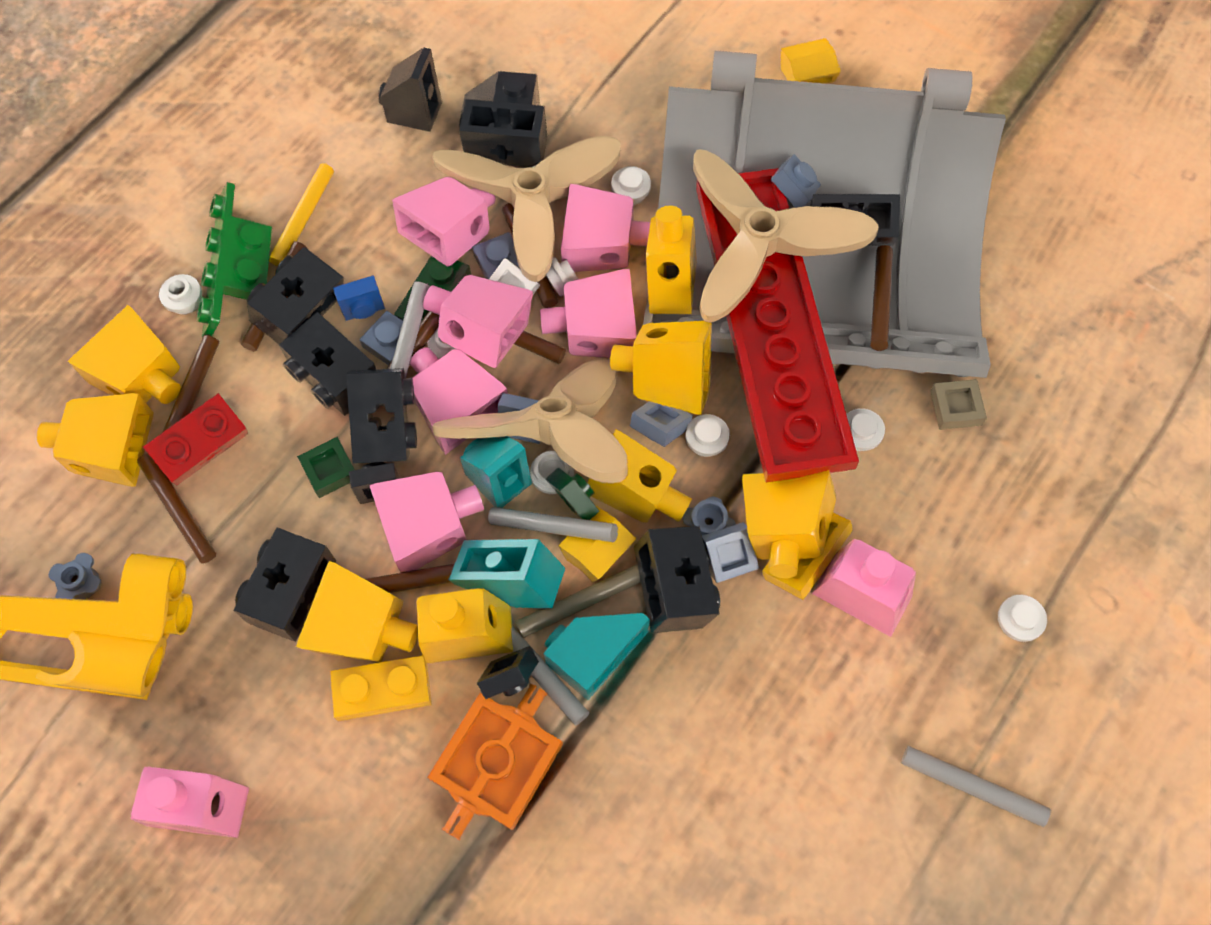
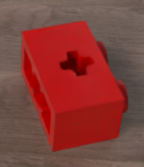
M217 393L144 445L143 448L167 478L177 486L248 434V430L221 395Z

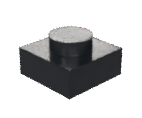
M372 462L362 466L359 470L349 471L351 489L360 504L375 502L369 485L401 479L394 463Z
M531 646L522 648L491 661L477 681V685L485 699L503 693L505 696H512L528 686L530 683L529 678L539 660Z

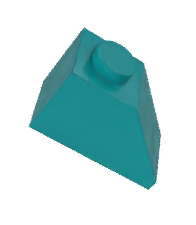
M508 436L477 438L466 447L464 454L460 457L465 475L494 507L503 508L532 484L526 450L520 442Z
M539 539L464 540L449 580L454 585L467 590L476 588L486 589L514 608H553L566 568Z
M643 613L575 618L567 627L563 624L558 626L547 638L544 644L547 650L543 653L545 662L556 674L589 701L649 632L650 619Z

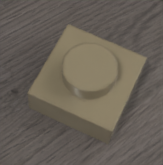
M977 379L934 383L930 392L939 430L983 425L987 416Z

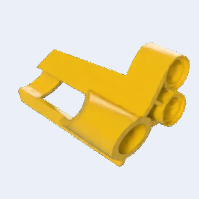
M132 553L127 558L123 567L119 601L0 595V639L7 630L68 638L74 648L75 655L73 664L68 670L0 660V680L147 700L162 665L169 635L184 634L191 622L193 613L192 597L189 594L182 593L186 581V565L184 560Z

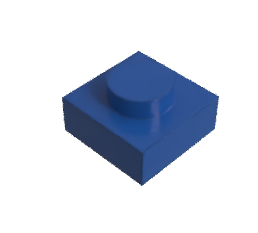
M374 275L333 287L337 302L346 321L354 318L365 319L374 315L375 312L385 309Z

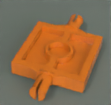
M530 683L529 688L516 708L501 705L490 698L485 699L483 694L479 693L427 777L430 781L448 791L458 803L441 830L460 841L462 834L474 814L478 816L490 817L513 831L563 745L562 740L541 729L533 718L543 699L547 696L543 689L540 687L538 689L536 685Z

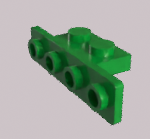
M226 182L221 195H213L209 211V217L215 218V228L210 227L208 231L205 251L212 252L211 262L205 263L201 278V286L207 287L206 298H201L197 312V322L203 323L202 338L204 335L213 336L220 323L223 294L247 300L251 291L258 284H267L272 227L232 216L235 184Z

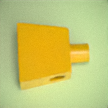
M664 206L656 211V216L651 218L646 250L649 313L692 314L697 265L694 218L682 216L681 209L676 206ZM666 265H677L679 274L675 278L667 279Z
M129 305L121 310L68 360L70 365L87 383L109 395L135 393L139 394L145 402L154 397L162 404H168L179 395L181 390L180 384L172 379L179 371V364Z
M684 321L647 323L642 325L633 346L616 344L613 346L610 356V368L615 371L633 373V394L638 399L701 415L710 393L712 322Z
M135 393L71 399L65 405L61 423L42 422L39 425L37 442L41 448H54L53 457L74 474L136 487L140 472L137 459L145 452L143 446L147 443L154 412L141 396Z
M615 429L612 435L619 441L627 454L628 474L623 481L617 483H601L589 478L587 483L595 492L591 497L644 523L648 522L655 509L679 522L692 498L669 486L677 472L675 466L623 432Z
M827 470L800 478L767 483L765 482L764 473L743 474L742 483L747 532L755 555L762 560L770 559L769 573L778 578H792L797 575L798 559L818 558L823 554L836 503V492L830 471Z
M329 561L296 647L316 653L381 662L388 645L411 652L418 638V625L398 618L403 607V600L342 566Z
M476 588L417 598L418 642L427 663L514 652L511 607L486 589ZM489 617H493V626L490 624Z

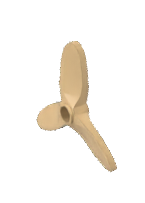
M598 136L582 140L553 152L534 168L509 167L482 156L455 150L434 151L433 160L434 165L445 175L470 187L493 194L512 204L514 207L513 242L519 268L528 280L539 282L550 270L554 253V222L549 205L550 202L568 197L570 184L587 187L608 173L619 160L620 141L609 136Z
M701 149L696 150L694 154L693 170L703 191L738 234L714 266L702 292L700 312L701 317L706 322H714L725 317L741 302L758 278L767 256L775 252L798 256L845 253L864 248L877 235L879 228L876 221L865 213L854 210L812 206L781 211L767 208L758 200L742 177L720 157Z
M595 359L582 364L560 380L553 388L549 397L543 398L532 406L520 411L457 417L433 424L434 435L442 438L521 436L552 445L562 461L581 474L601 483L621 482L628 474L627 454L614 435L592 418L606 403L616 386L617 372L611 370L609 359Z

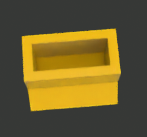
M826 38L781 48V71L787 81L827 84L835 82L841 73L835 49Z
M598 506L596 507L600 512L591 521L617 524L618 535L615 542L567 536L558 545L565 559L582 571L592 582L599 580L636 540L616 518Z

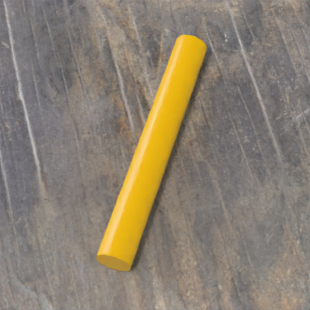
M321 163L270 254L269 261L273 265L278 267L286 257L292 243L297 241L334 174V169L328 164Z

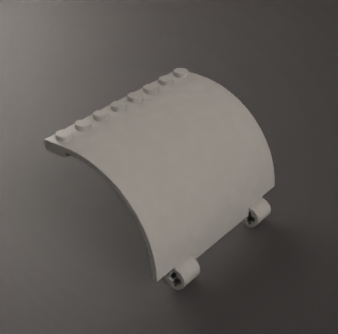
M715 50L711 90L669 87L658 209L664 206H676L681 209L682 216L694 218L697 265L692 314L649 313V300L647 298L643 325L662 322L704 321L701 317L700 302L708 277L714 268V263L696 191L697 178L693 170V159L696 150H706L717 155L737 173L779 169L782 163L795 154L801 162H806L815 171L817 180L821 184L815 194H900L899 238L893 246H890L893 249L887 349L876 351L870 346L876 249L879 246H865L854 251L833 255L803 256L832 364L868 366L875 369L910 370L916 373L951 374L959 377L987 378L991 363L987 341L982 336L981 257L990 186L1006 117L1003 114L965 111L972 90L971 71L927 68L923 77L921 92L755 78L757 54ZM787 199L789 209L795 208L794 205ZM811 200L804 206H810ZM666 265L667 279L675 278L679 274L677 265ZM726 316L712 322L711 351L735 353Z

